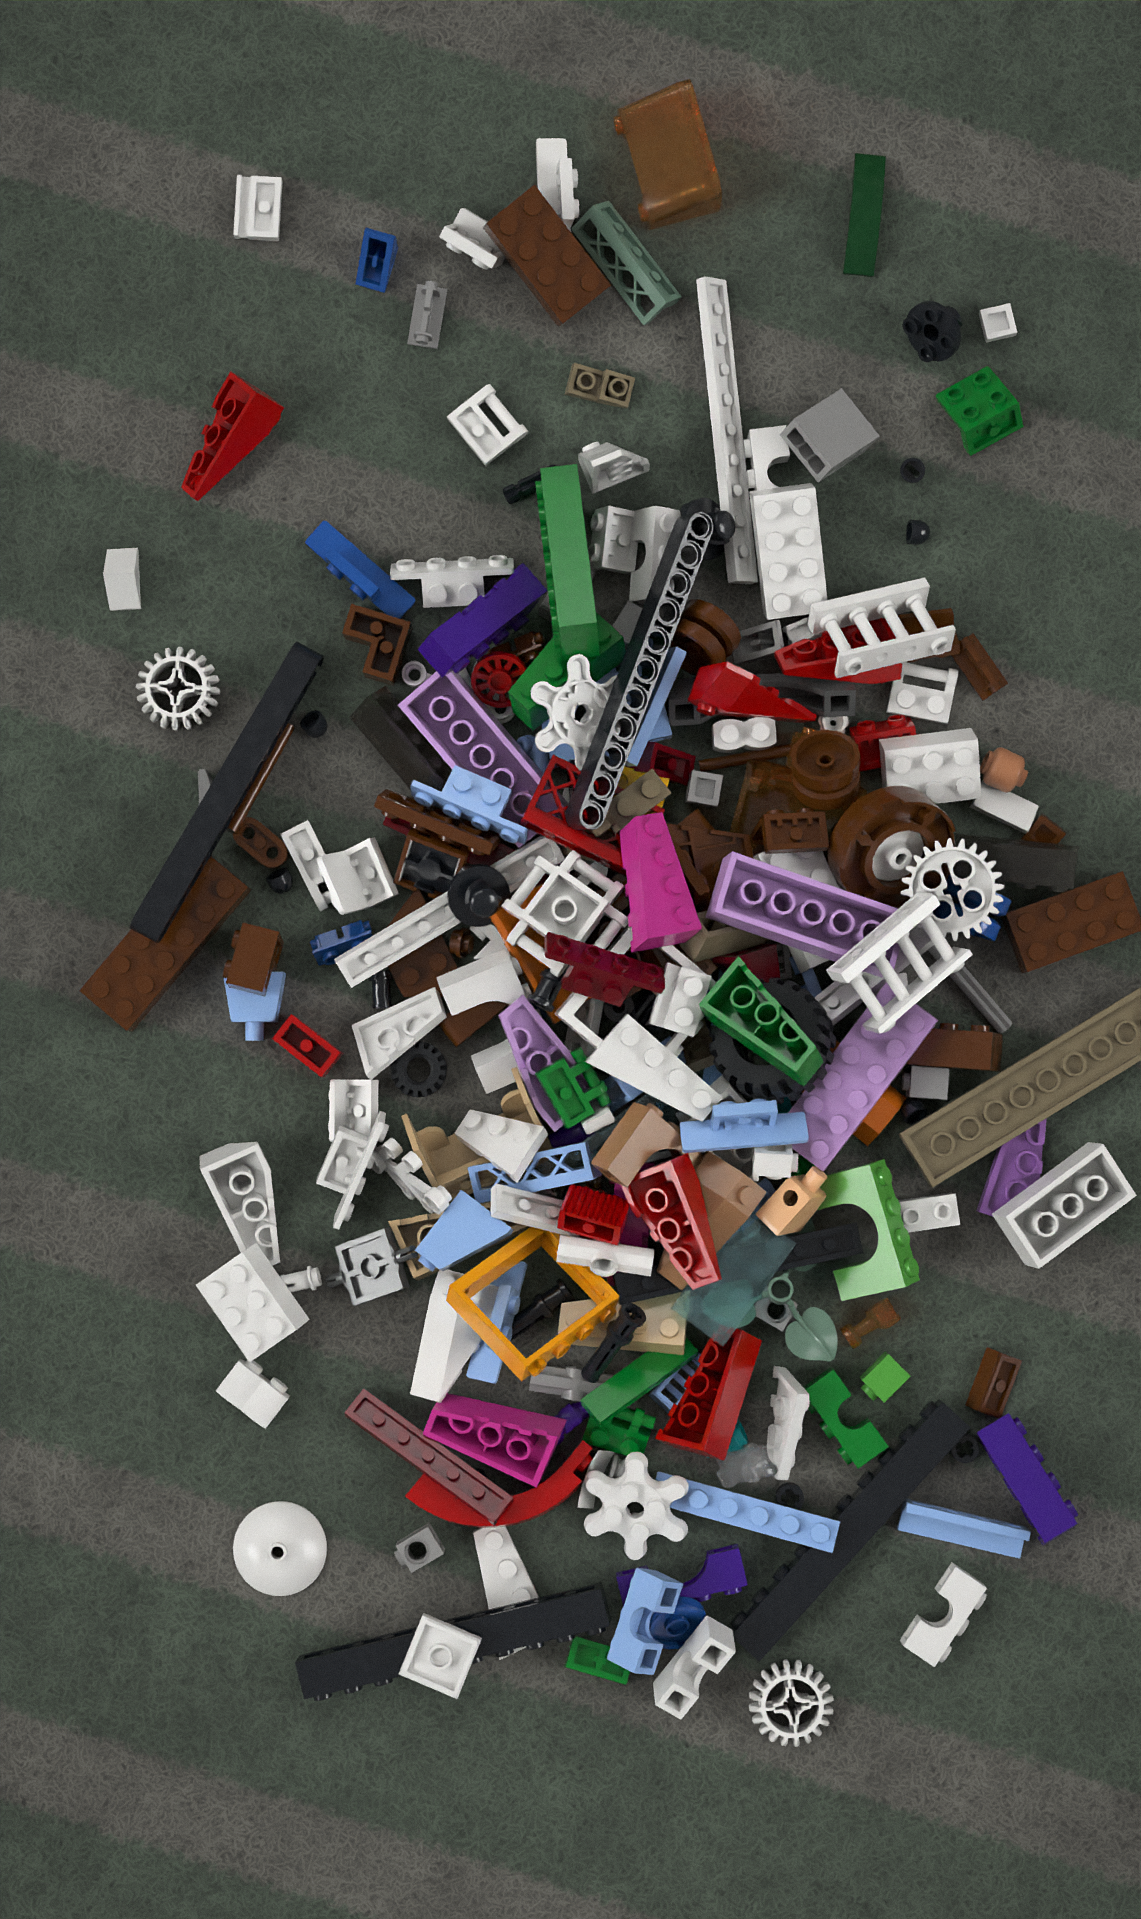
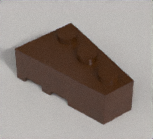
M940 1023V1028H933L905 1065L1001 1072L1003 1035L989 1032L990 1026L971 1025L970 1031L958 1030L959 1024Z

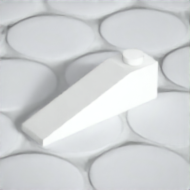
M230 1143L201 1155L200 1170L240 1252L242 1253L257 1243L272 1266L280 1263L271 1169L259 1143Z

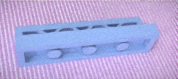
M648 638L649 646L652 648L653 640ZM678 647L668 649L625 766H637L686 656L687 652ZM638 665L637 672L641 677L642 672L639 673L641 666ZM606 751L605 756L609 757V753Z
M587 1141L537 1152L532 1159L533 1162L527 1167V1172L523 1179H520L518 1183L506 1176V1172L503 1170L501 1172L497 1170L491 1162L467 1167L474 1197L478 1203L491 1201V1189L495 1184L528 1192H536L593 1180L602 1175L591 1164L592 1159ZM580 1150L584 1166L571 1168L564 1163L570 1152ZM563 1154L560 1160L554 1155ZM546 1157L556 1164L552 1173L542 1174L534 1169L540 1158ZM488 1170L498 1178L493 1185L482 1188L478 1172Z
M906 1499L902 1503L897 1530L1019 1559L1024 1540L1029 1541L1031 1531L1022 1525Z

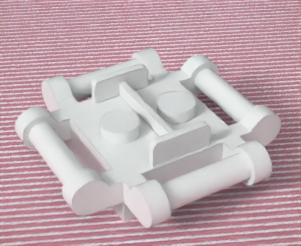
M574 850L557 867L543 857L538 856L533 863L535 867L511 899H506L501 906L509 914L519 919V922L510 932L506 941L514 947L518 945L548 966L550 973L556 977H559L564 972L568 964L546 958L545 949L524 935L529 927L544 938L547 932H551L585 943L600 923L602 917L606 915L611 921L593 944L599 948L606 949L621 928L625 929L628 925V917L611 906L621 895L625 886L618 881L613 882L583 861L581 855ZM576 870L606 892L604 897L570 875V871ZM548 874V879L525 910L522 909L520 906L543 875Z

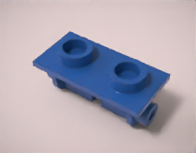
M362 920L341 927L344 934L342 938H338L336 929L316 935L315 939L310 941L318 965L335 964L334 959L372 937L373 934L369 921L362 922Z

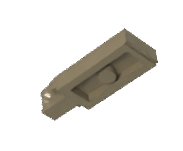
M653 769L649 770L612 798L604 822L599 828L591 830L596 838L600 837L610 828L615 834L618 833L635 816L646 814L671 794L670 790Z

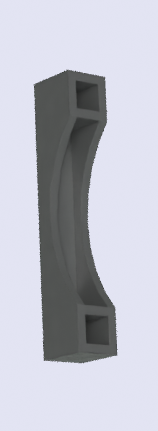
M783 673L756 675L761 679L759 685L776 688L780 691L779 698L792 699L816 715L822 717L855 716L856 688L854 682L783 675ZM695 678L675 679L667 697L670 726L702 724L713 717L719 716L716 714L714 716L701 714L696 710L697 706L687 702Z

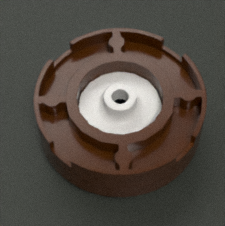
M906 786L880 788L853 802L837 822L829 841V868L836 882L843 890L899 909L910 899V896L901 895L902 890L909 889V885L901 880L905 877L911 878L912 874L908 872L906 866H917L913 856L917 855L923 859L925 857L924 846L933 852L935 851V841H938L941 847L944 848L947 845L948 838H951L953 847H956L954 845L953 833L956 829L947 814L921 791ZM943 863L941 867L947 881L950 871L948 865ZM931 871L925 874L923 883L927 888L934 889L941 884L942 879L940 874Z

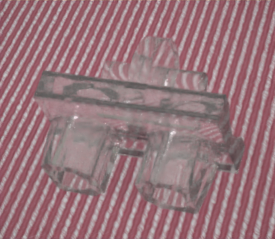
M746 1444L743 1449L727 1453L725 1461L716 1459L720 1466L717 1476L724 1488L734 1487L738 1483L747 1481L750 1483L757 1482L761 1478L774 1476L778 1472L777 1466L768 1457L765 1444Z

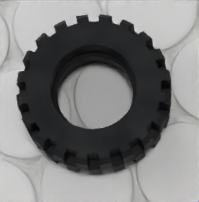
M771 977L769 983H766L761 978L759 980L765 989L778 1001L789 1017L796 1022L817 1047L824 1063L803 1087L772 1064H753L749 1060L748 1048L714 1025L710 1026L709 1036L715 1041L709 1044L710 1054L715 1057L713 1063L717 1070L741 1094L747 1098H762L767 1101L768 1099L776 1100L777 1104H783L785 1097H788L791 1101L801 1098L800 1092L803 1090L810 1093L816 1088L813 1083L817 1078L824 1079L828 1073L824 1067L826 1064L831 1065L834 1059V1054L830 1051V1048L836 1047V1037L832 1034L834 1026L831 1019L826 1015L827 1012L805 988H801L797 983L790 980L784 983L780 978Z

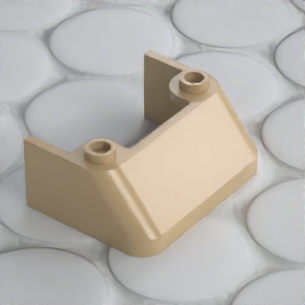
M512 1068L511 1071L518 1089L510 1091L502 1098L501 1108L503 1113L497 1116L543 1126L537 1111L533 1107L518 1068ZM402 1115L401 1117L413 1152L421 1159L423 1163L421 1167L431 1186L436 1188L439 1185L443 1186L452 1197V1200L449 1202L454 1200L460 1190H463L468 1195L472 1194L473 1189L467 1167L491 1161L484 1156H479L464 1145L455 1134L447 1137L444 1130L440 1127H426L416 1132L408 1115ZM548 1136L537 1152L552 1149ZM546 1157L540 1158L536 1166L545 1163L549 1159ZM488 1170L478 1172L482 1188L493 1185L498 1178Z

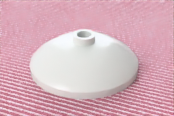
M275 1501L257 1507L243 1519L235 1534L233 1555L239 1573L250 1586L268 1595L287 1596L304 1590L318 1577L326 1560L327 1541L320 1522L310 1511L292 1502ZM274 1547L283 1549L284 1554L282 1557L273 1555L272 1550Z

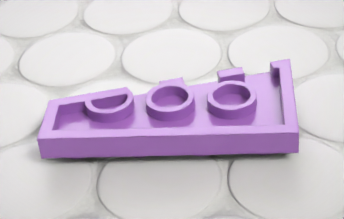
M1046 1119L997 1148L976 1210L977 1212L993 1217L992 1213L1040 1178L1043 1161L1041 1160L1042 1148L1045 1143Z

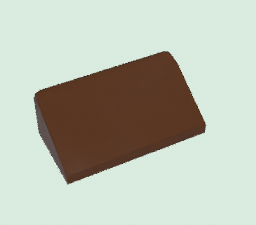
M987 1347L965 1405L1000 1419L1022 1360Z

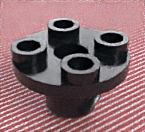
M923 301L909 311L902 327L911 345L918 352L919 358L928 363L931 361L947 360L956 353L961 342L960 328L963 324L960 314L953 307L943 306L935 301Z
M708 498L694 499L682 505L680 514L683 516L704 512L710 516L713 521V532L702 560H712L722 554L725 549L724 544L729 543V539L734 535L736 528L735 520L729 512L721 511L719 505ZM692 522L691 527L693 532L695 533L696 528L694 523Z
M483 864L462 867L452 879L447 892L448 906L454 916L462 923L474 927L492 924L490 916L502 906L506 899L510 900V889L504 876L497 869Z

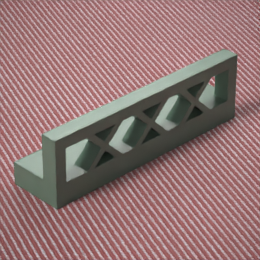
M610 201L593 205L571 228L643 325L649 324L664 308L673 306L682 298ZM590 220L597 228V239H590L583 229ZM604 246H610L615 251V264L609 263L604 257ZM623 270L630 271L633 275L634 288L627 287L624 284ZM641 294L648 295L655 304L648 313L641 306Z

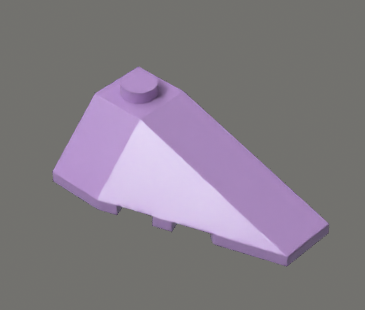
M521 995L498 1016L533 1107L549 1127L556 1132L563 1126V1123L535 1073L560 1058H565L569 1067L573 1066L576 1062L567 1047L524 995ZM582 1073L575 1077L583 1092L589 1088Z

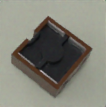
M411 827L405 840L393 883L415 892L417 889L428 892V897L435 899L448 891L454 876L462 867L466 866L470 851L467 849L468 846L459 842L449 843L438 837L439 834L430 830L420 831Z

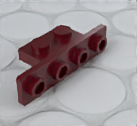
M547 932L544 938L545 957L570 965L561 980L562 989L619 1007L633 985L660 994L665 989L664 969L652 963L642 962L595 945L570 939L564 935Z

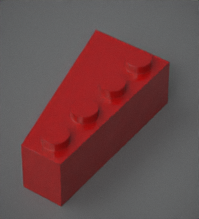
M717 1324L698 1359L699 1367L692 1377L689 1376L684 1384L686 1390L678 1405L673 1404L668 1413L671 1417L664 1430L659 1429L655 1439L677 1449L725 1461L762 1340L743 1330Z

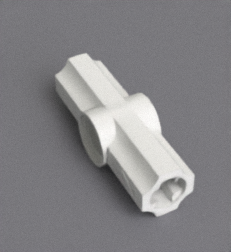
M560 1234L556 1262L590 1267L594 1274L601 1277L612 1276L617 1271L651 1276L654 1249L621 1244L620 1241L617 1246L596 1239Z

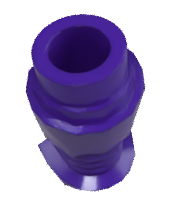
M580 1401L572 1404L568 1403L558 1412V1415L554 1416L567 1420L557 1445L564 1441L563 1434L569 1433L581 1424L583 1420L589 1418L588 1412L581 1405Z

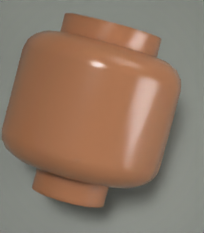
M1002 747L994 751L989 750L980 766L983 782L1005 793L1012 791L1015 786L1021 787L1026 780L1028 771L1024 769L1025 760L1022 756Z

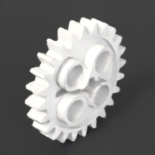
M948 838L947 845L944 848L941 847L938 841H935V851L933 852L924 846L925 857L923 859L917 855L913 856L917 866H906V869L912 875L911 878H902L901 881L908 884L909 889L902 890L901 895L912 898L918 892L934 894L939 902L945 901L950 904L952 911L947 918L940 919L934 914L931 917L944 937H946L947 933H951L953 940L957 941L959 932H963L964 936L970 939L969 929L974 928L980 934L982 930L979 923L983 921L988 925L992 924L987 915L989 913L999 914L998 909L993 906V903L1003 902V898L995 894L996 891L1004 889V885L995 883V880L1001 877L1002 873H992L991 869L997 862L995 860L988 863L984 861L988 854L986 850L977 855L975 853L976 843L968 850L965 849L964 839H961L958 847H953L951 838ZM961 861L969 863L972 867L970 876L964 879L958 878L953 873L954 866ZM943 863L948 865L953 884L955 886L960 885L962 888L957 892L963 910L962 917L957 915L951 895H944L943 890L947 889V882L941 867ZM931 871L940 874L942 879L941 884L934 889L927 888L923 883L925 874ZM970 891H975L982 897L981 905L975 909H970L963 903L965 894ZM921 924L917 925L918 929L923 928Z

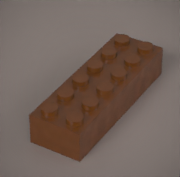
M211 856L163 939L156 943L131 929L79 991L126 1031L133 1032L252 889Z

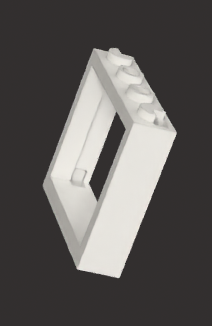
M629 924L608 948V951L624 955L631 947L630 942L633 940L632 927H629ZM673 945L659 947L680 967L706 974ZM712 978L708 988L709 991L716 984ZM572 992L554 1014L596 1049L603 1040L574 1016L588 997ZM702 1011L695 1031V1035L698 1033V1031L702 1028L704 1024L701 1021V1019L705 1016ZM676 1032L665 1047L678 1057L684 1049L681 1044L687 1038V1035Z

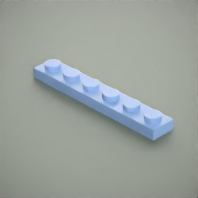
M658 1471L656 1480L664 1481L675 1475ZM686 1479L689 1484L687 1494L673 1501L670 1505L672 1509L831 1553L834 1551L841 1522Z

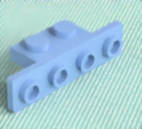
M456 765L442 792L416 780H413L410 786L411 795L414 797V800L423 806H436L443 809V813L454 819L464 818L471 821L475 828L482 831L492 830L499 833L502 839L510 843L520 842L525 844L527 840V828L501 817L512 795V789Z
M762 1098L746 1103L721 1102L718 1105H713L711 1119L703 1120V1122L699 1120L685 1121L679 1124L682 1151L684 1153L807 1143L809 1139L804 1112L778 1114L776 1100L767 1101Z
M520 1261L490 1283L499 1287L490 1320L509 1341L512 1338L514 1315L518 1313L520 1307L519 1296L527 1269V1264L524 1261ZM481 1340L479 1343L480 1347L475 1354L472 1353L466 1376L470 1379L496 1384L503 1361Z

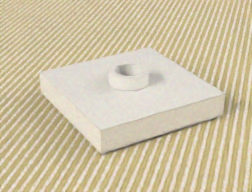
M423 1613L399 1675L458 1699L482 1637Z

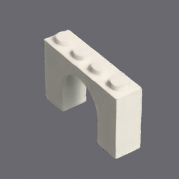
M506 948L436 977L452 1016L489 1001H500L511 1005L521 995H524L527 999L529 994H532L528 983L521 985L518 975L523 974L518 960L514 957H509ZM508 1039L471 1055L474 1067L486 1094L516 1082L511 1069L518 1068Z

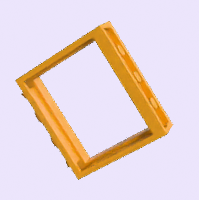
M529 1227L450 1284L446 1299L452 1308L521 1381L530 1375L535 1377L540 1374L547 1366L548 1361L554 1357L559 1359L565 1355L570 1349L571 1344L577 1339L580 1341L585 1340L601 1321L604 1324L610 1321L617 1313L616 1306L620 1297L601 1276L594 1274L590 1267L557 1262L597 1306L528 1358H525L470 1298L540 1247L556 1261L560 1234L534 1227Z

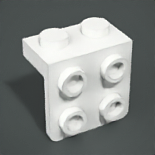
M375 837L369 838L345 851L325 854L317 858L319 874L327 884L333 906L341 915L371 908L399 894Z

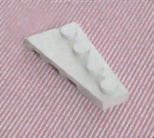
M626 1014L585 1061L701 1122L712 1111L713 1105H717L723 1098L629 1014Z

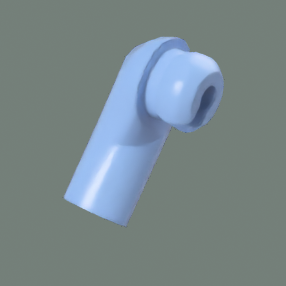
M524 735L519 737L516 742L533 759V762L544 774L549 763L548 752H542L536 747L535 736Z

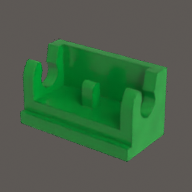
M576 1636L572 1639L569 1654L564 1665L565 1668L627 1685L630 1671L607 1660L610 1646Z

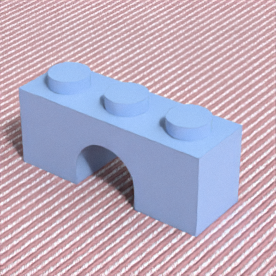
M636 1568L630 1582L625 1604L620 1613L615 1635L611 1640L607 1660L635 1674L654 1675L664 1644L656 1641L651 1636L649 1630L650 1619L655 1612L674 1614L683 1583L657 1570Z

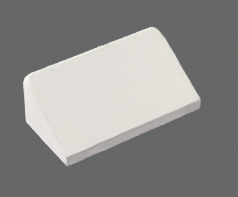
M983 780L981 782L982 798L973 799L970 808L1024 834L1029 831L1039 807L1011 792L1005 793L984 783Z

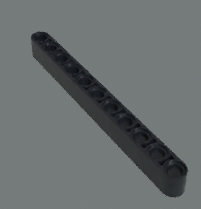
M704 512L683 515L676 520L566 809V822L572 829L594 830L599 828L605 820L713 532V521ZM692 522L694 523L696 528L695 533L693 532L691 527ZM681 550H682V551L684 552V554H685V561H684V562H683V560L681 559ZM670 579L674 582V590L670 587ZM660 607L664 613L663 619L659 615ZM649 636H651L653 640L652 648L649 646L648 643ZM638 665L642 668L641 677L637 672ZM628 693L631 696L630 706L628 705L626 700ZM617 722L620 725L619 735L617 734L615 729ZM606 751L609 753L610 757L608 764L605 762L604 758ZM595 780L599 786L597 793H595L593 788ZM584 809H586L588 814L586 822L582 818Z
M297 641L294 643L135 913L130 929L156 943L163 939L317 674L315 670L317 666L321 667L324 655Z

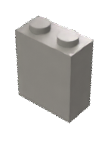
M842 388L794 418L780 434L818 483L864 453L880 437Z

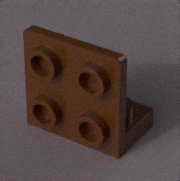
M812 808L799 809L796 813H784L783 810L779 809L770 810L763 814L751 833L752 840L764 841L765 854L827 851L829 848L825 811L815 812Z

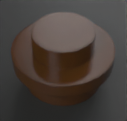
M469 928L455 929L451 934L449 950L450 953L456 954L458 958H465L474 948L475 939L471 935Z

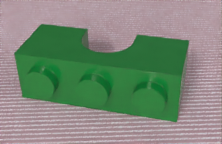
M832 1367L803 1386L809 1393L810 1402L808 1410L811 1414L817 1411L824 1420L819 1426L829 1440L835 1436L839 1441L841 1447L837 1451L847 1465L853 1462L859 1469L889 1447L868 1418L855 1426H847L839 1421L838 1409L841 1403L852 1395Z

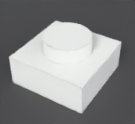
M1010 303L980 310L979 317L986 343L1016 336L1017 329Z

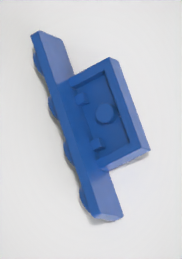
M322 521L306 539V545L329 564L326 569L338 580L344 577L352 584L349 589L361 600L368 598L383 613L399 619L414 605L415 598L397 582L391 580L389 575L327 521Z

